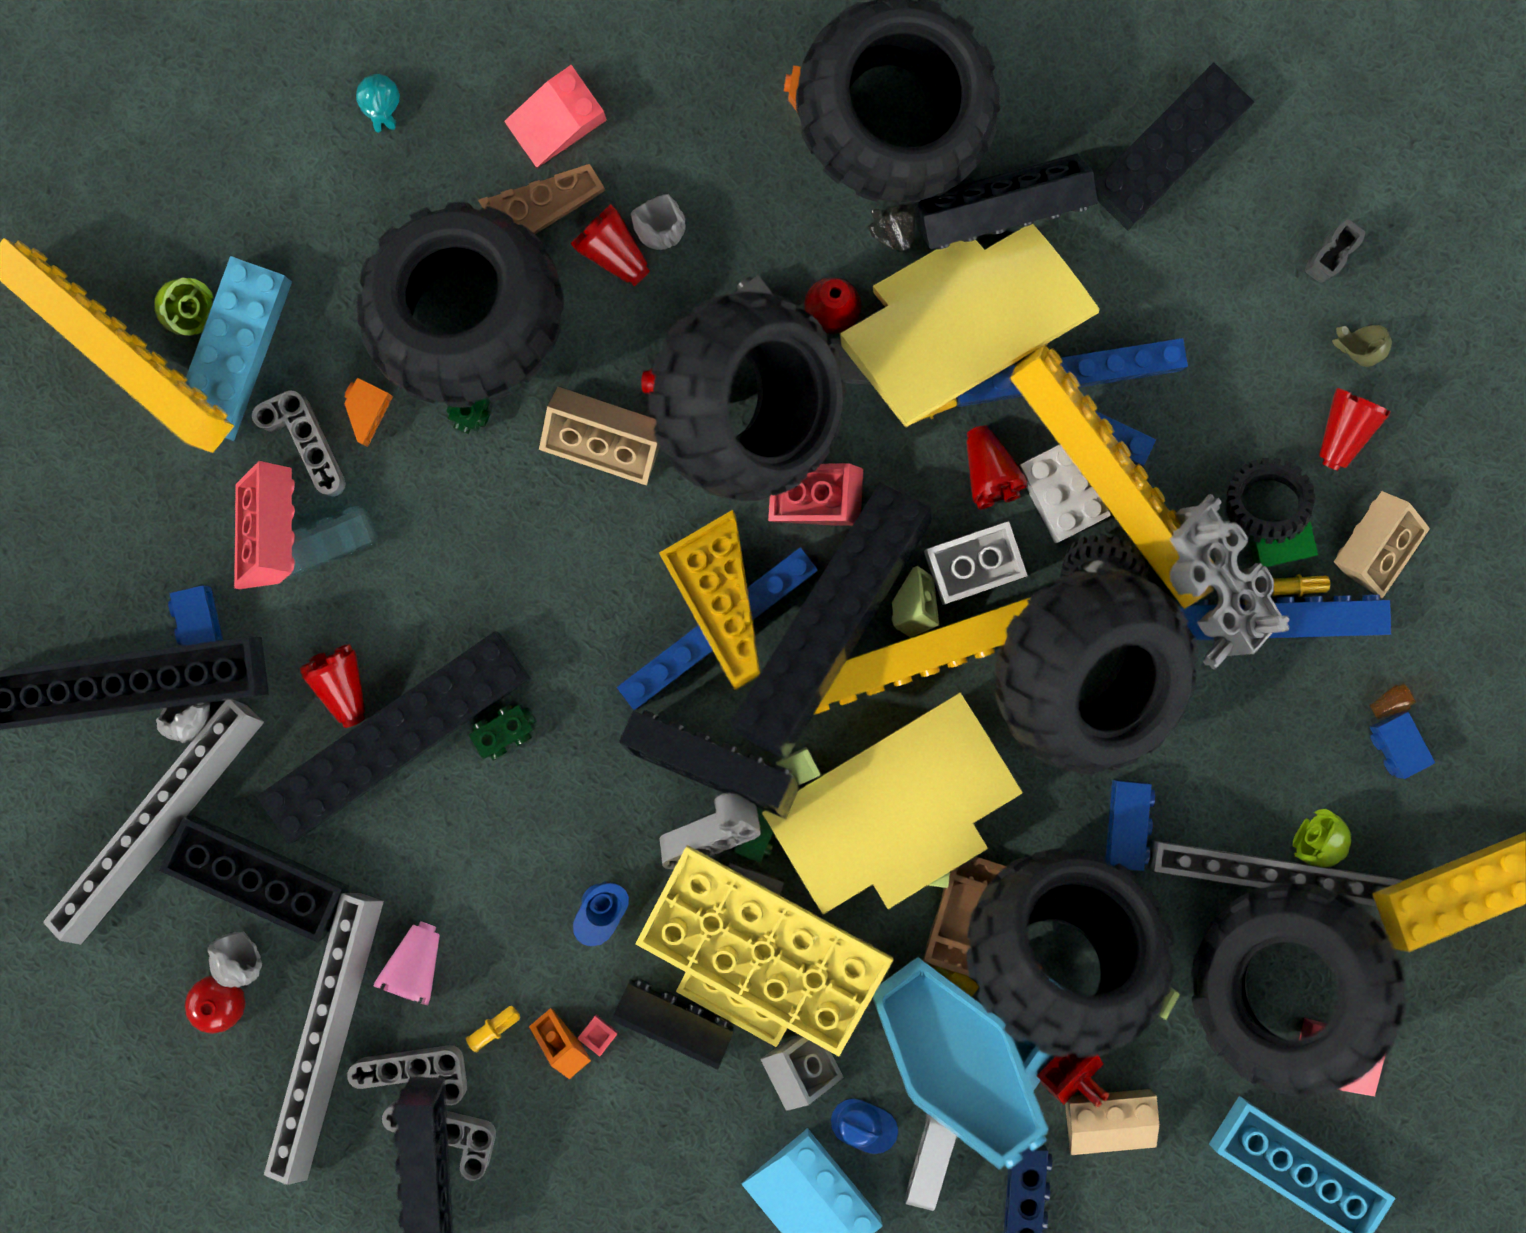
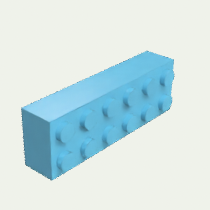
M232 256L229 258L188 370L186 384L191 388L196 387L208 396L206 402L213 406L215 404L228 413L229 416L226 419L234 427L225 438L234 441L292 281L285 275Z
M1241 1096L1238 1097L1209 1143L1218 1154L1341 1233H1374L1396 1199L1378 1184Z

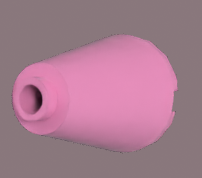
M421 921L419 926L412 925L376 979L374 987L380 988L382 984H385L384 991L419 1002L421 997L423 998L421 1004L428 1006L431 998L440 937L439 934L435 933L436 927Z

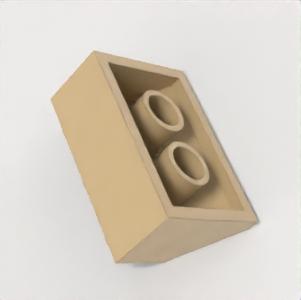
M1381 491L1377 499L1371 503L1362 521L1354 528L1353 534L1345 546L1339 550L1334 563L1345 575L1373 594L1380 595V598L1383 599L1430 528L1409 502Z
M1151 1089L1111 1092L1105 1102L1095 1094L1102 1103L1097 1108L1084 1095L1072 1096L1065 1103L1070 1155L1157 1147L1159 1132L1157 1096Z

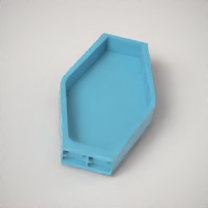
M919 957L878 986L872 998L907 1094L918 1107L999 1169L1005 1165L1008 1169L1012 1168L1023 1159L1020 1154L1030 1147L1034 1151L1046 1141L1044 1135L1047 1134L1048 1128L1013 1038L1003 1030L1005 1023L994 1013L988 1014L979 1002Z

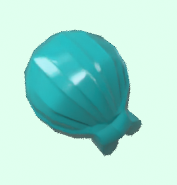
M373 74L365 77L359 83L356 92L358 106L367 117L371 118L376 132H381L382 123L389 129L395 130L396 120L391 114L399 103L400 94L396 84L383 74Z

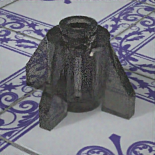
M914 203L899 204V206L890 207L886 210L874 209L871 211L874 222L868 226V229L873 238L889 249H896L898 252L912 246V242L916 237L914 234L916 216Z

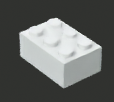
M1061 445L1019 465L1028 480L1026 488L1054 543H1058L1111 516L1105 503Z
M1009 521L924 551L942 605L1028 576Z

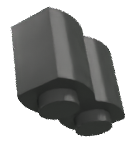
M1349 219L1341 223L1327 235L1322 248L1309 259L1305 272L1321 284L1335 276L1346 264L1348 255L1361 245L1365 231Z

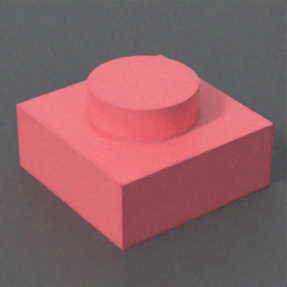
M596 1014L577 1039L600 1057L616 1037L618 1031Z

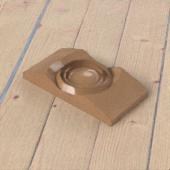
M975 856L950 871L948 888L943 889L940 905L930 931L923 959L924 962L969 976L966 957L967 949L971 946V940L967 939L972 911L976 907L984 889L1006 866Z

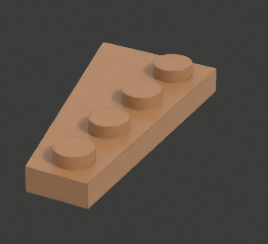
M587 164L556 174L552 178L531 182L527 186L515 190L510 189L501 192L499 195L490 198L485 197L478 201L483 209H486V206L498 209L512 217L514 223L522 224L536 234L605 191V188L591 165Z

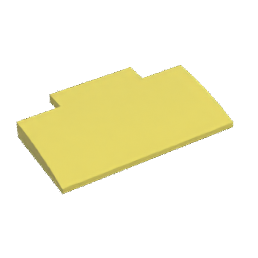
M1031 224L985 250L977 240L950 243L949 247L936 249L873 286V293L885 308L840 333L841 346L904 426L907 427L1039 349L1044 344L1051 342L1098 314L1099 308L1061 256L1034 224Z
M958 693L799 789L786 819L767 811H763L762 814L822 914L872 884L889 909L988 849L973 823L1022 794V791L961 693Z
M688 845L635 943L686 972L676 990L677 993L775 1047L778 1046L788 1028L837 1056H840L893 961V957Z

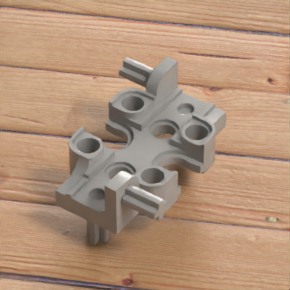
M1210 494L1198 506L1182 508L1175 514L1182 526L1170 538L1179 554V559L1171 568L1170 580L1179 595L1192 593L1194 597L1199 596L1209 585L1216 589L1219 599L1218 605L1214 610L1207 612L1201 620L1197 621L1205 635L1214 637L1215 644L1204 655L1205 659L1203 662L1205 665H1210L1212 669H1216L1227 656L1255 654L1273 632H1284L1289 629L1287 625L1289 618L1281 615L1270 597L1274 589V580L1266 566L1256 563L1251 568L1244 569L1243 573L1239 570L1237 555L1247 544L1248 537L1239 525L1235 523L1229 524L1227 521L1223 522L1217 513L1221 501ZM1210 550L1216 557L1214 564L1209 557ZM1240 597L1243 600V605H1245L1244 610H1242L1239 605Z

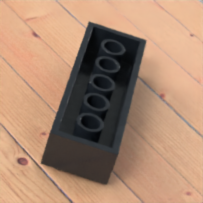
M1213 62L1095 181L1097 201L1129 231L1254 104V101Z
M1073 154L958 185L940 196H934L920 200L918 203H913L918 230L930 249H944L949 247L950 243L958 241L970 242L976 240L978 236L988 233L1000 234L1006 228L1014 226L1026 227L1033 224L1036 220L1043 218L1055 219L1060 217L1062 213L1069 211H1085L1089 206L1098 204L1092 169L1078 154Z
M633 710L619 740V743L631 755L724 794H738L762 810L784 819L787 818L800 788L795 781V777L791 775L792 771L775 764L774 768L764 764V759L750 753L745 757L737 752V748L722 742L721 746L711 742L712 738L696 731L692 735L685 731L684 726L676 722L669 721L668 724H665L658 720L659 716L647 710H643L642 714Z
M194 815L183 817L159 869L160 872L317 943L326 937L335 917L341 893H346L349 886Z
M410 1077L405 1088H401L399 1100L394 1102L392 1109L393 1121H397L394 1146L399 1148V1156L396 1159V1174L400 1175L401 1180L397 1190V1199L402 1201L399 1227L404 1229V1233H453L445 1078Z

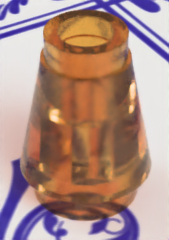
M1403 683L1399 686L1395 684L1369 706L1377 720L1411 709L1410 706L1415 704L1416 701L1408 687Z

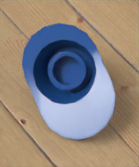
M604 881L603 883L590 886L584 892L582 905L573 922V933L576 939L583 945H601L614 933L629 905V896L623 887Z
M858 1099L845 1100L838 1104L832 1113L831 1125L836 1137L854 1148L867 1153L878 1154L890 1149L897 1140L898 1127L893 1116L887 1111Z

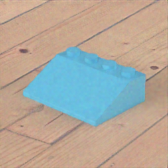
M808 1128L741 1183L781 1233H875L883 1226L880 1215Z

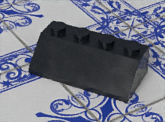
M637 978L636 981L630 979L611 1021L718 1070L733 1035L734 1027L730 1026L731 1022L719 1015H715L712 1018L704 1014V1009L694 1003L689 1002L688 1006L677 1001L678 997L668 991L663 990L662 994L651 989L652 984L645 980Z

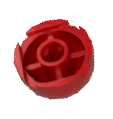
M211 975L206 976L193 985L186 996L184 1006L186 1017L192 1026L201 1032L213 1034L225 1032L234 1026L242 1017L246 1003L241 987L231 988L222 986Z

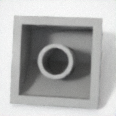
M801 1035L777 1046L760 1059L786 1111L811 1104L844 1078L832 1053Z

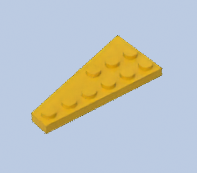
M731 510L659 552L736 690L757 678L761 671L736 514Z

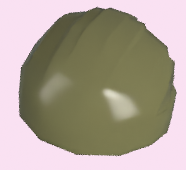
M1381 325L1365 326L1353 333L1350 332L1347 326L1336 328L1339 338L1332 340L1333 344L1344 354H1348L1360 366H1374L1389 355L1392 339L1385 327Z

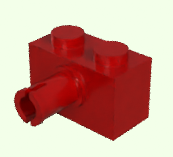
M1070 1052L1066 1056H1055L1037 1075L1042 1085L1063 1105L1077 1091H1080L1096 1108L1101 1106L1102 1103L1095 1094L1104 1102L1109 1096V1093L1104 1091L1091 1078L1103 1065L1099 1055L1077 1057V1053Z

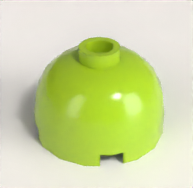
M178 278L166 282L158 290L155 297L154 310L158 321L165 329L177 335L191 336L203 332L213 305L212 299L214 298L212 292L204 283L192 278Z
M1320 809L1314 812L1317 816L1311 821L1306 818L1296 832L1293 839V847L1297 849V853L1294 854L1297 858L1311 866L1330 868L1347 857L1351 845V833L1346 823L1339 816L1327 809Z

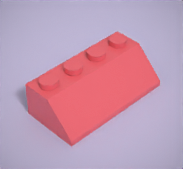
M258 461L236 483L234 588L236 589L279 584L294 570L295 560L292 557V545L295 534L292 531V519L295 508L292 505V493L295 482L292 479V468Z

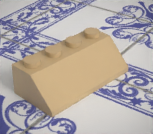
M557 387L547 406L539 450L647 486L660 448L654 435V427L657 422L654 418Z

